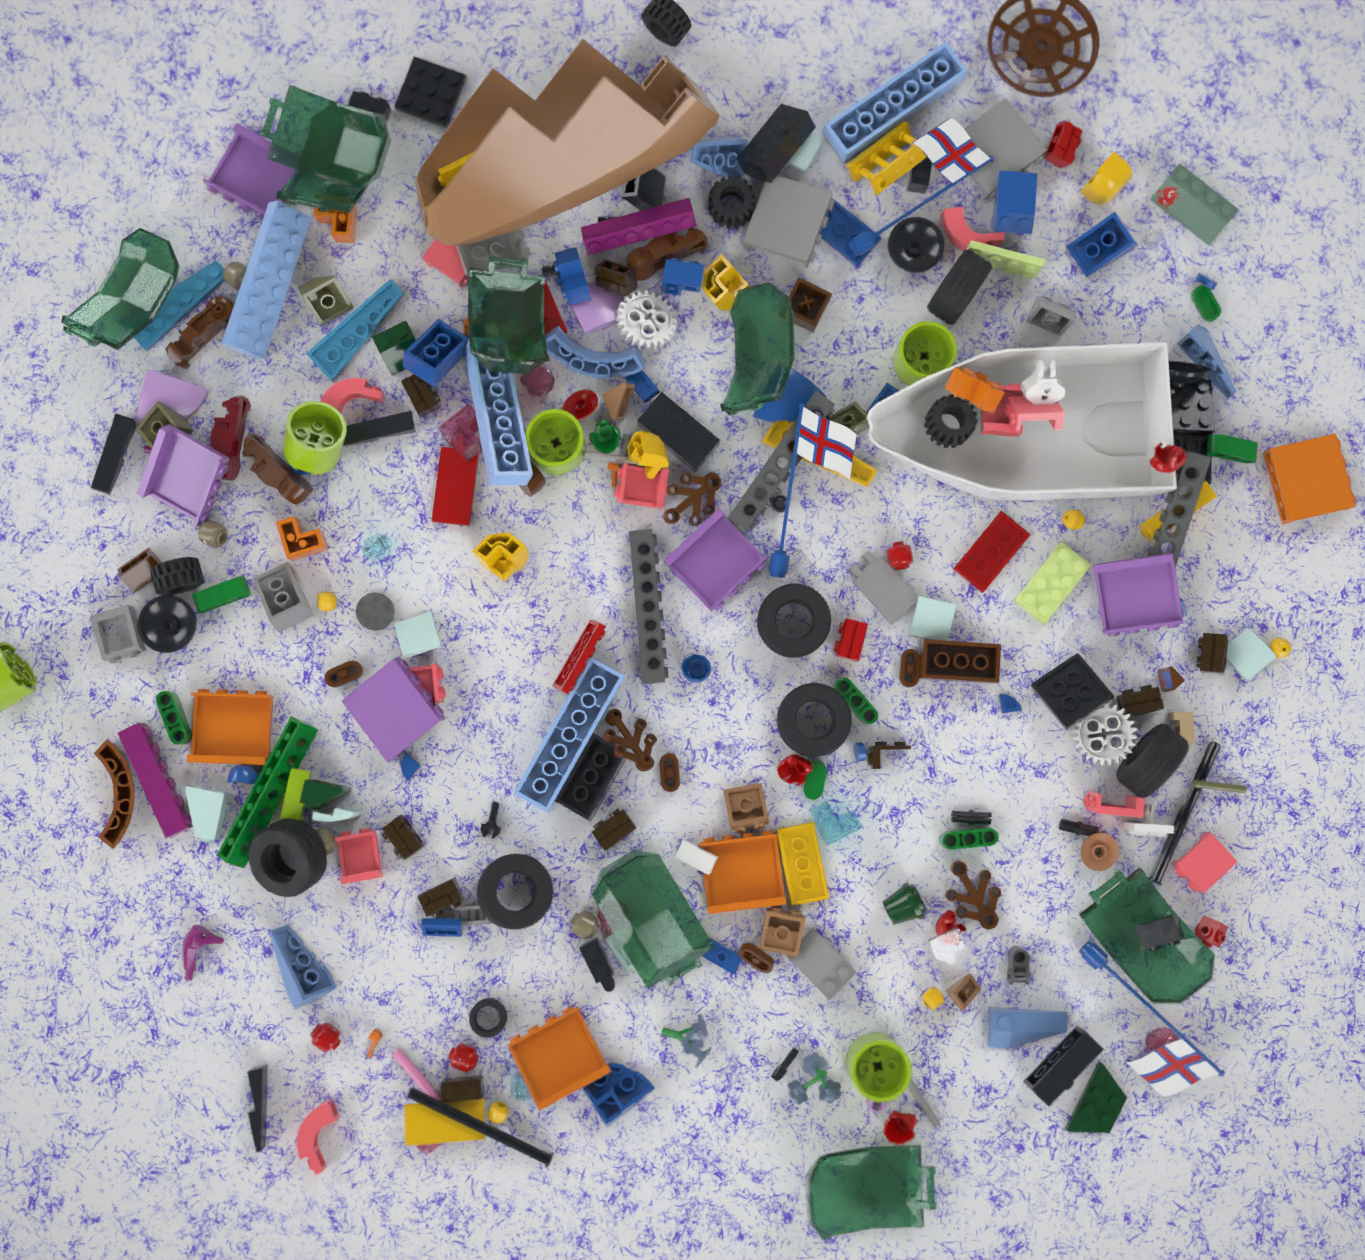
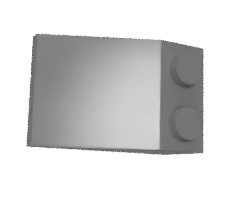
M1039 296L1034 302L1026 322L1061 336L1075 321L1076 315L1067 305L1054 303L1052 299L1046 296Z
M288 562L253 578L269 621L277 632H281L313 616L308 601Z
M814 928L801 939L798 957L786 955L829 1001L857 973Z

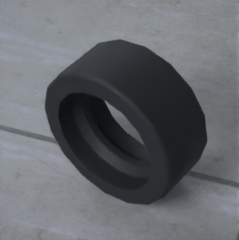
M485 998L478 1001L471 1009L469 1015V1024L472 1031L484 1038L498 1035L507 1022V1011L504 1005L493 998ZM485 1006L494 1007L499 1013V1023L493 1029L486 1030L479 1026L477 1022L478 1011Z

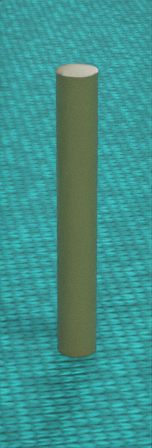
M1192 780L1191 786L1195 788L1246 793L1247 787L1244 785Z

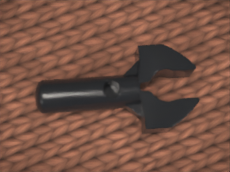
M492 802L489 820L487 823L481 824L480 830L484 837H486L487 829L491 825L494 830L492 839L500 834L501 827H498L496 824L499 802Z
M792 1048L784 1061L774 1069L770 1077L776 1082H779L787 1073V1068L799 1053L798 1049Z

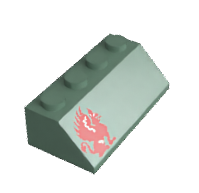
M1180 163L1150 199L1207 245L1216 238L1239 210Z

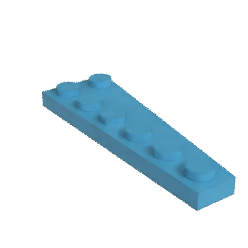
M215 260L121 321L120 324L144 350L148 351L225 281L223 277L224 268Z
M389 279L306 353L331 382L335 381L404 296L403 291L392 279Z

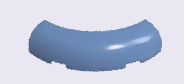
M559 326L546 334L540 341L543 348L555 360L558 359L568 369L586 376L607 379L618 376L625 377L645 369L644 358L637 345L619 352L594 351L574 342Z

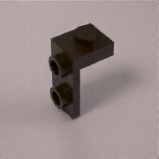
M875 742V746H870V754H867V765H870V769H881L880 750H909L911 745H906V742H894V746H887V742Z

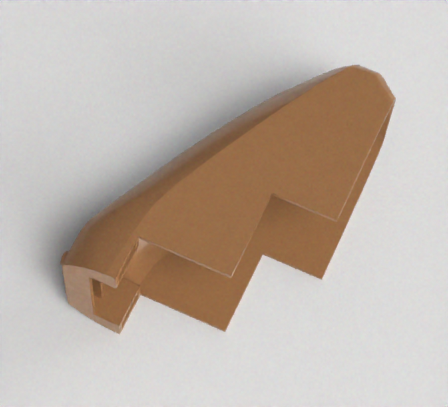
M583 38L535 100L492 68L447 128L417 175L415 184L426 233L444 245H467L514 232L549 219L609 192L690 150L703 138L711 127L717 124L720 115L703 90L665 55L641 85H639ZM474 152L449 184L442 188L437 178L440 176L438 169Z

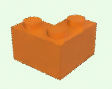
M315 197L314 216L318 223L332 224L331 235L335 242L355 244L358 207L354 200Z
M955 367L944 387L953 395L969 400L979 409L994 413L1005 393L999 389L1000 385L992 380L988 381L987 375L979 371L975 373L967 367H964V369Z
M295 516L276 522L287 559L295 561L329 550L322 530L315 529L304 533L300 520Z

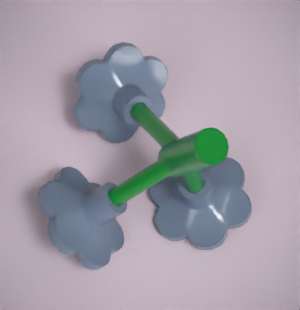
M702 1014L698 1015V1023L691 1025L692 1027L681 1031L665 1027L662 1029L663 1036L681 1041L685 1054H693L698 1058L695 1065L696 1068H698L712 1049L709 1047L703 1052L699 1049L703 1046L704 1041L701 1039L702 1035L698 1031H701L704 1037L708 1036Z
M812 1053L811 1056H806L803 1060V1071L815 1078L806 1084H800L798 1080H794L787 1085L789 1097L794 1099L797 1104L808 1100L807 1088L817 1081L822 1083L819 1086V1098L821 1101L831 1104L835 1099L841 1097L840 1083L834 1082L832 1079L825 1081L824 1078L827 1076L825 1071L826 1059L822 1056L820 1057L818 1053Z

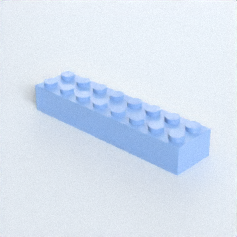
M944 42L826 123L822 134L843 163H845L882 138L901 122L908 120L962 83L968 70L947 42Z
M278 200L268 203L221 345L254 359H265L312 217Z
M469 339L464 349L489 486L527 485L533 472L506 339Z
M592 657L589 659L584 672L577 680L575 688L569 694L514 794L546 812L551 810L557 795L624 681V675Z

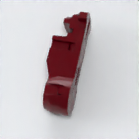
M241 395L222 402V406L226 408L229 415L225 414V418L214 417L215 423L210 437L211 446L216 451L229 457L227 463L228 470L221 480L234 481L240 471V451L247 413L251 409L248 398Z

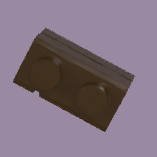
M603 260L595 266L596 286L604 288L605 291H615L621 296H628L637 289V270L635 268L609 260Z
M415 374L401 381L420 418L441 408L438 404L441 402V399L436 391L432 392L429 383Z
M1203 633V638L1199 637L1198 649L1202 650L1201 656H1197L1196 667L1200 668L1201 673L1225 674L1228 635Z
M1151 684L1141 686L1140 691L1136 692L1133 689L1121 691L1122 695L1116 697L1119 710L1125 709L1124 716L1131 714L1130 717L1164 709L1159 687L1152 688Z
M616 809L609 814L610 819L605 823L601 820L593 826L595 830L592 831V834L604 851L637 829L624 809L621 811Z
M403 814L382 828L384 832L382 837L388 844L392 843L395 847L393 852L399 859L407 860L425 847V844Z
M456 878L417 896L427 917L432 915L433 918L443 914V909L449 906L452 910L462 905L460 901L465 899Z
M483 1075L455 1077L454 1079L452 1077L444 1078L441 1081L442 1102L482 1099L484 1096Z

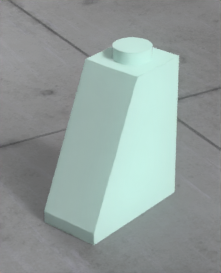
M186 786L185 791L194 834L196 837H201L203 842L213 843V840L220 839L230 793Z

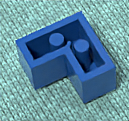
M577 247L554 253L556 261H553L556 273L560 272L557 279L559 286L562 287L563 299H568L569 306L591 300Z
M677 258L666 259L663 275V293L678 296L682 295V290L700 293L704 265L697 261L687 263Z

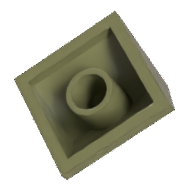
M856 402L835 412L829 419L844 425L856 434L869 428L868 414Z

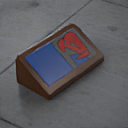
M1172 666L1157 670L1162 692L1174 691L1185 681Z

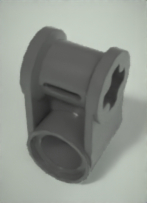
M1013 946L1008 951L1007 980L1009 985H1013V983L1030 984V957L1028 952L1020 946ZM1022 952V958L1016 961L1015 954Z

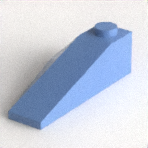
M719 136L700 140L691 148L690 162L725 178L732 175L733 179H736L737 176L744 178V172L736 158L747 146L748 140L735 136Z
M1198 324L1176 344L1193 363L1211 369V373L1207 378L1211 379V382L1228 399L1237 391L1212 338L1209 336V332Z
M989 1007L987 1047L1011 1048L1067 1032V1011Z

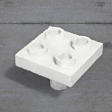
M1144 804L1143 818L1140 823L1123 822V830H1129V834L1147 836V832H1149L1148 835L1167 837V833L1174 834V826L1156 824L1154 822V804Z

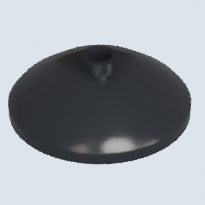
M910 217L900 221L892 229L888 238V252L892 261L902 270L911 273H922L932 269L940 261L944 252V238L940 229L932 221L922 217ZM911 247H915L917 251L913 252Z
M1168 361L1169 380L1173 382V386L1184 387V384L1196 383L1207 378L1211 373V369L1203 365L1182 361Z
M164 595L150 600L142 608L137 626L139 635L145 645L157 652L172 653L183 649L190 643L196 632L197 620L194 610L185 600L172 595ZM171 622L174 623V627L172 629L169 628V624Z

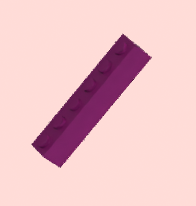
M686 198L581 227V233L587 255H592L696 227L697 224L691 200Z
M136 723L118 732L117 734L165 838H172L192 828L191 815L183 807L184 800L182 796L177 794L175 789L176 783L167 772L168 765L165 760L161 759L159 754L160 748L151 737V728L145 723Z

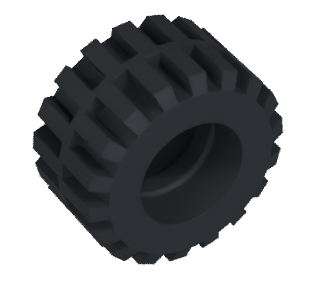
M652 0L641 13L643 23L650 33L659 41L672 47H676L692 27L686 12L673 0Z
M733 175L728 176V179L722 177L721 182L716 181L714 187L710 189L708 198L710 217H713L715 223L719 222V226L723 227L726 225L727 229H731V226H734L735 229L739 228V224L744 226L746 220L750 221L754 213L755 191H752L753 187L751 184L747 185V180L741 181L739 176L736 179H733ZM733 195L738 197L743 204L739 208L731 210L725 208L721 204V200L726 196Z
M950 394L948 397L945 395L940 400L935 401L925 416L926 422L924 423V428H928L926 434L931 435L930 440L932 442L935 440L937 441L936 445L940 446L943 444L944 448H948L950 445L951 448H956L957 445H962L976 429L975 425L978 419H975L977 412H973L974 406L968 404L969 400H962L960 397L955 398L953 394ZM949 414L954 416L959 422V428L952 429L946 426L942 420V415Z
M194 557L168 560L154 566L150 570L154 589L158 595L184 593L198 588L205 582L199 559Z

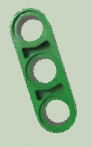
M1222 434L1208 435L1207 455L1240 463H1256L1258 443Z
M239 576L192 594L198 613H205L251 595L245 576Z
M844 677L834 683V689L844 696L848 702L849 709L863 724H873L877 721V710L851 680ZM841 681L848 685L846 692H842L838 688V684ZM853 696L860 698L861 702L857 707L851 703ZM867 710L873 713L871 721H867L864 718V713Z
M161 691L156 696V704L170 741L178 745L188 744L192 740V732L178 695L174 692ZM167 695H169L171 698V701L168 705H166L164 702V699ZM173 713H176L177 715V721L175 723L171 721V716ZM180 731L184 733V738L181 741L177 737Z
M986 827L946 831L941 834L939 842L942 847L950 850L995 845L999 835L996 830ZM987 831L992 833V839L989 842L984 840V834ZM971 833L973 836V841L967 844L965 842V836L966 834ZM952 835L954 842L948 846L945 839L947 836Z

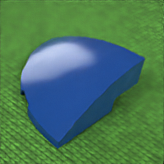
M780 362L753 417L776 423L778 420H788L789 423L795 422L799 415L800 407L798 405L800 403H804L806 406L815 391L826 398L827 396L805 376Z
M609 1063L608 1066L611 1072L582 1087L583 1092L606 1128L655 1089L652 1083L641 1073L628 1069L625 1065L618 1063Z

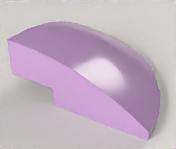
M587 283L591 300L570 306L585 336L601 328L604 330L619 323L616 321L618 315L616 312L620 303L624 300L623 296L615 291H605L604 288L596 286L595 283Z
M148 369L140 395L136 428L157 401L162 402L186 419L194 411L199 410L209 391Z

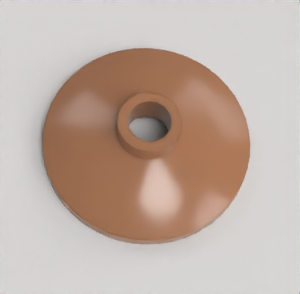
M1106 833L1090 835L1085 839L1080 850L1083 863L1094 871L1109 869L1114 865L1119 854L1117 842ZM1099 847V852L1095 853V849Z

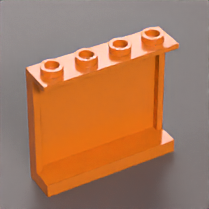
M1336 434L1274 447L1263 452L1282 525L1356 507V497L1352 493L1350 486L1351 479L1347 475L1345 468L1346 460L1342 456L1341 442Z
M198 689L197 692H191V695L194 696L191 755H187V762L265 765L270 756L272 695H267V691H255V694H248L246 690H236V694H229V690H217V693H210V689Z
M772 830L761 831V835L753 836V832L743 833L740 838H734V835L722 836L723 840L715 841V837L703 839L700 847L718 856L711 874L707 875L703 872L708 914L786 904L777 833H773Z
M572 1005L562 1011V1016L556 1018L554 1015L545 1020V1025L541 1027L535 1025L527 1030L528 1034L521 1037L518 1034L509 1039L510 1044L507 1047L539 1111L611 1072L579 1011V1007L574 1009Z

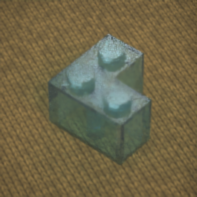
M827 801L808 809L826 845H830L862 828L854 810H849L835 818Z

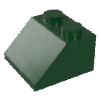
M403 321L372 336L392 376L406 370L403 367L404 352L416 341L407 321Z
M305 779L299 803L305 804V808L321 809V807L328 806L349 793L351 787L315 779Z

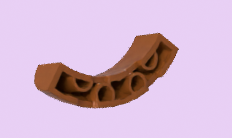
M106 739L93 754L102 762L111 777L114 805L112 814L98 838L114 849L121 841L130 824L134 809L135 791L131 771L126 760L116 746Z

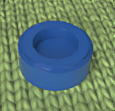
M863 742L854 743V756L857 762L865 761L866 749Z

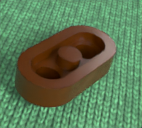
M914 649L904 651L900 657L899 681L904 687L910 688L917 685L920 675V654ZM907 656L913 657L911 663L907 661ZM906 675H910L912 677V680L910 682L906 681Z
M357 661L345 662L329 669L325 674V682L330 687L338 688L359 679L363 674V667ZM352 667L357 669L355 674L351 673ZM334 675L339 676V679L336 682L333 681Z
M667 753L661 757L659 762L661 786L667 792H674L680 786L679 761L674 754ZM671 759L673 765L667 767L665 764L666 760ZM670 778L674 780V785L672 786L667 785V780Z
M752 943L741 945L738 954L742 960L762 973H770L773 970L775 962L770 955Z

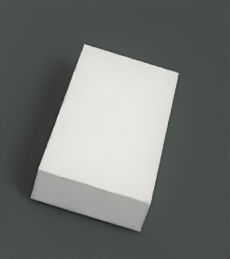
M684 839L675 858L710 875L718 856Z

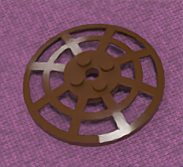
M1007 0L994 15L987 37L990 61L1000 78L1015 90L1036 97L1061 95L1080 85L1093 69L1100 47L1097 24L1087 7L1079 0H1060L1056 11L1045 8L1033 9L1031 0H1023L1025 12L1018 15L1008 25L1000 19L1001 16L1011 6L1022 0ZM1067 4L1082 16L1088 27L1077 31L1072 22L1062 15ZM1035 15L1050 16L1052 19L1049 24L1037 23ZM1027 18L1029 27L1023 34L1014 29L1019 22ZM1058 21L1062 22L1071 34L1062 36L1060 31L1055 28ZM997 26L1005 34L1003 38V53L994 55L992 39L995 27ZM1090 34L1092 52L1090 61L1087 63L1078 60L1080 54L1079 38ZM1010 36L1019 41V50L1009 52L1008 42ZM1073 41V57L1064 55V44ZM1037 43H1044L1046 49H1039ZM1022 58L1027 64L1025 71H1020L1012 59ZM1058 61L1068 64L1064 71L1055 75L1052 69L1053 65ZM997 62H1007L1011 70L1021 77L1018 84L1011 81L1002 72ZM1074 67L1085 70L1074 83L1064 89L1061 88L1058 80L1065 77ZM1034 68L1044 69L1048 78H1036L1030 75ZM1027 81L1038 84L1050 83L1054 91L1038 92L1024 87Z

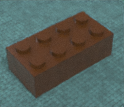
M923 639L920 641L919 679L997 684L1000 679L1001 644Z

